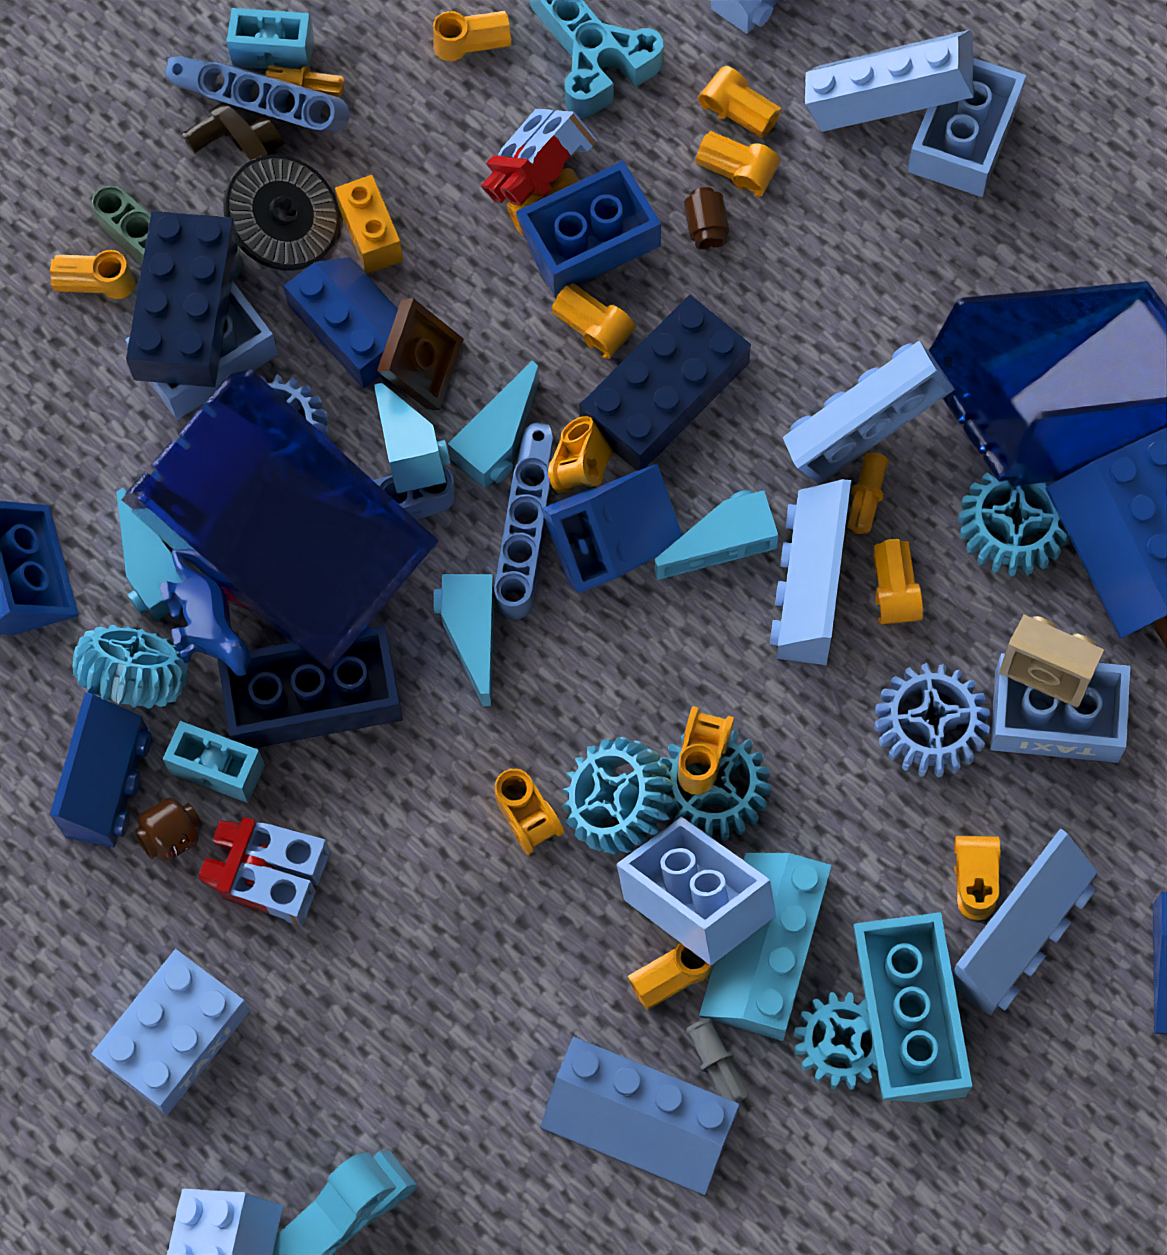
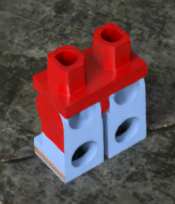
M535 109L502 147L498 156L493 155L486 162L492 173L482 183L481 187L496 203H503L507 198L512 204L522 206L531 195L545 196L552 189L548 182H552L560 176L566 160L575 151L588 152L598 140L575 112Z
M243 817L241 823L220 820L213 842L215 846L230 850L226 863L206 858L199 873L200 881L206 886L217 890L224 900L250 909L260 910L303 927L316 893L313 885H319L331 852L326 840L270 824L259 823Z

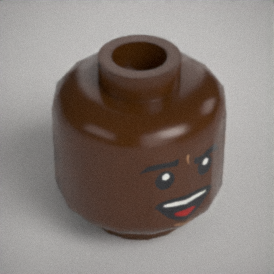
M169 797L146 810L138 817L139 828L135 829L134 833L150 859L157 856L160 860L168 862L198 843L199 839L196 828L202 825L190 803L182 806L176 799Z

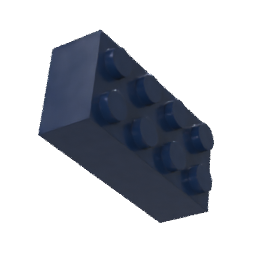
M151 211L126 355L127 364L135 381L215 388L239 238L232 217Z
M689 294L579 404L580 417H591L617 455L636 471L644 469L749 364L751 344Z
M385 625L249 650L250 662L244 676L236 675L224 662L217 659L230 739L252 748L403 721Z

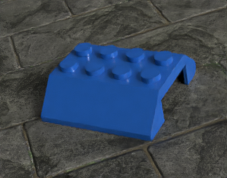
M1167 428L1096 459L1045 488L1119 639L1167 616Z

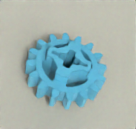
M834 992L829 993L828 1004L825 1006L817 998L813 1000L812 1008L814 1014L802 1011L800 1020L806 1027H795L794 1037L804 1040V1042L799 1043L794 1048L795 1055H806L807 1057L803 1061L801 1069L806 1071L814 1068L816 1070L814 1082L817 1084L824 1077L830 1078L832 1090H836L840 1080H845L849 1090L855 1088L857 1077H860L865 1083H869L872 1079L869 1068L877 1070L866 1000L864 999L859 1005L854 1004L853 993L851 992L847 993L844 1002H838ZM837 1014H848L854 1016L856 1019L849 1020L839 1018ZM817 1024H819L824 1034V1040L814 1048L812 1034ZM836 1032L841 1037L846 1035L851 1037L848 1049L843 1044L836 1047L833 1045ZM870 1034L871 1050L867 1058H865L860 1042L866 1035ZM830 1061L845 1063L847 1069L835 1068L827 1063Z

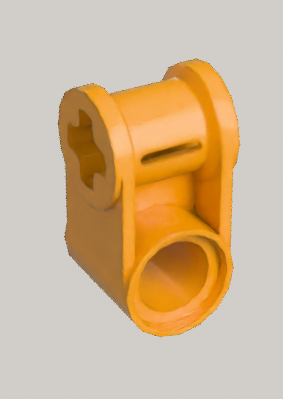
M579 417L571 421L563 429L553 459L549 463L548 477L550 484L561 495L571 492L574 487L586 485L592 488L599 486L602 482L603 474L612 456L613 449L591 417Z
M692 707L684 733L678 765L677 779L684 791L694 795H701L712 789L716 782L723 754L725 755L730 741L735 717L728 715L724 719L701 713L699 707ZM700 763L705 765L709 771L698 776L689 773L686 768L691 764Z
M508 769L498 776L495 782L497 805L508 821L514 837L527 856L534 852L533 847L551 836L556 835L560 837L565 834L563 826L554 810L544 800L531 777L525 771ZM515 784L522 786L526 793L521 799L513 801L507 799L503 795V791L506 787Z
M955 836L954 853H956V866H954V873L957 875L958 909L969 920H986L995 911L996 901L999 896V836ZM973 890L981 891L984 902H975V896L972 895Z

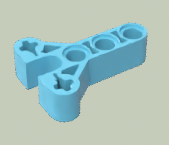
M529 0L532 10L572 57V72L565 80V102L567 110L575 112L579 118L590 117L614 102L613 82L603 72V68L609 66L619 68L635 87L644 83L661 70L663 66V38L656 30L641 28L634 31L602 23L583 0ZM564 18H574V20H571V21H565V20H562V19H564ZM587 45H596V46H598V47H595V48H586L585 46H587Z
M390 1150L379 1151L373 1157L369 1152L355 1154L330 1174L328 1183L315 1201L276 1236L273 1255H333L356 1233L387 1211L395 1208L411 1195L418 1185Z

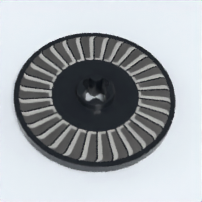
M266 155L255 158L244 164L234 174L225 191L223 202L224 217H232L239 238V248L250 258L266 267L283 271L307 268L314 262L321 260L336 241L340 227V212L336 197L323 176L314 168L296 158L284 155ZM279 206L286 208L285 215L287 217L284 220L278 217L279 210L277 208Z

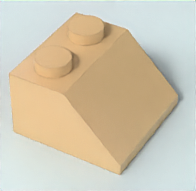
M1023 615L1008 644L999 674L1078 708L1104 649L1098 647L1095 641L1081 634L1070 635L1056 629V625L1048 619L1038 616L1031 618Z

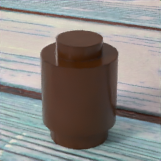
M710 187L693 190L690 193L691 196L684 200L690 239L695 241L696 248L700 250L708 249L710 246L715 248L725 245L727 243L726 236L729 234V225L723 194L714 191Z

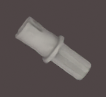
M705 1018L689 1026L686 1033L690 1036L703 1062L700 1068L702 1072H708L718 1095L736 1103L744 1100L747 1097V1092L731 1061L734 1055L731 1051H726L712 1023V1019Z

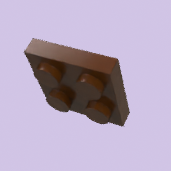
M414 298L401 299L377 371L424 408L440 410L464 338Z

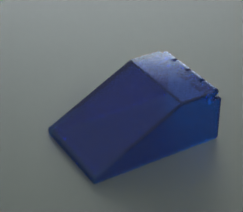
M1148 281L959 298L929 349V352L955 389L942 398L958 423L964 424L962 427L979 454H984L983 460L999 482L1008 481L1012 487L1058 481L1096 459L1167 428V306Z
M252 369L235 372L224 380L205 402L216 413L212 418L206 411L199 408L178 432V435L188 444L187 448L184 449L179 443L172 440L151 463L150 466L161 476L157 481L144 471L121 500L132 509L131 512L177 553L213 579L321 665L331 670L439 540Z

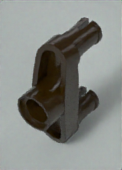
M224 102L210 109V115L181 133L194 154L222 135L225 137L229 136L241 152L244 151L249 161L269 155L284 145L281 135L266 115H262L248 124L235 110Z

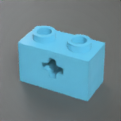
M232 8L226 41L232 66L268 69V65L271 64L293 69H302L303 66L310 68L314 45L310 13Z
M182 721L179 722L163 757V761L171 775L249 803L265 767L258 749Z

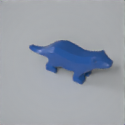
M177 548L173 549L172 559L174 566L183 582L173 583L166 581L159 586L164 603L169 605L172 618H179L183 609L184 618L188 624L187 627H178L171 630L175 647L180 651L181 658L184 663L191 661V656L194 652H201L221 660L236 675L244 676L250 662V653L246 644L231 628L229 602L226 592L207 575L190 569L185 564L181 551Z

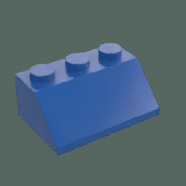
M624 161L616 163L516 211L536 266L554 297L566 285L569 286L574 283L579 286L661 246V222Z
M351 257L314 262L283 285L288 306L363 389L381 376L377 369L398 308Z
M0 501V635H16L77 617L79 614L50 506Z
M84 693L50 816L65 838L115 848L118 836L124 837L128 829L130 815L129 812L125 811L129 796L135 797L138 792L141 774L136 769L140 756L146 757L149 752L152 735L150 731H147L148 728L142 716L89 693Z

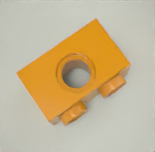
M371 174L335 187L340 213L365 273L370 274L403 262L400 239L373 175Z

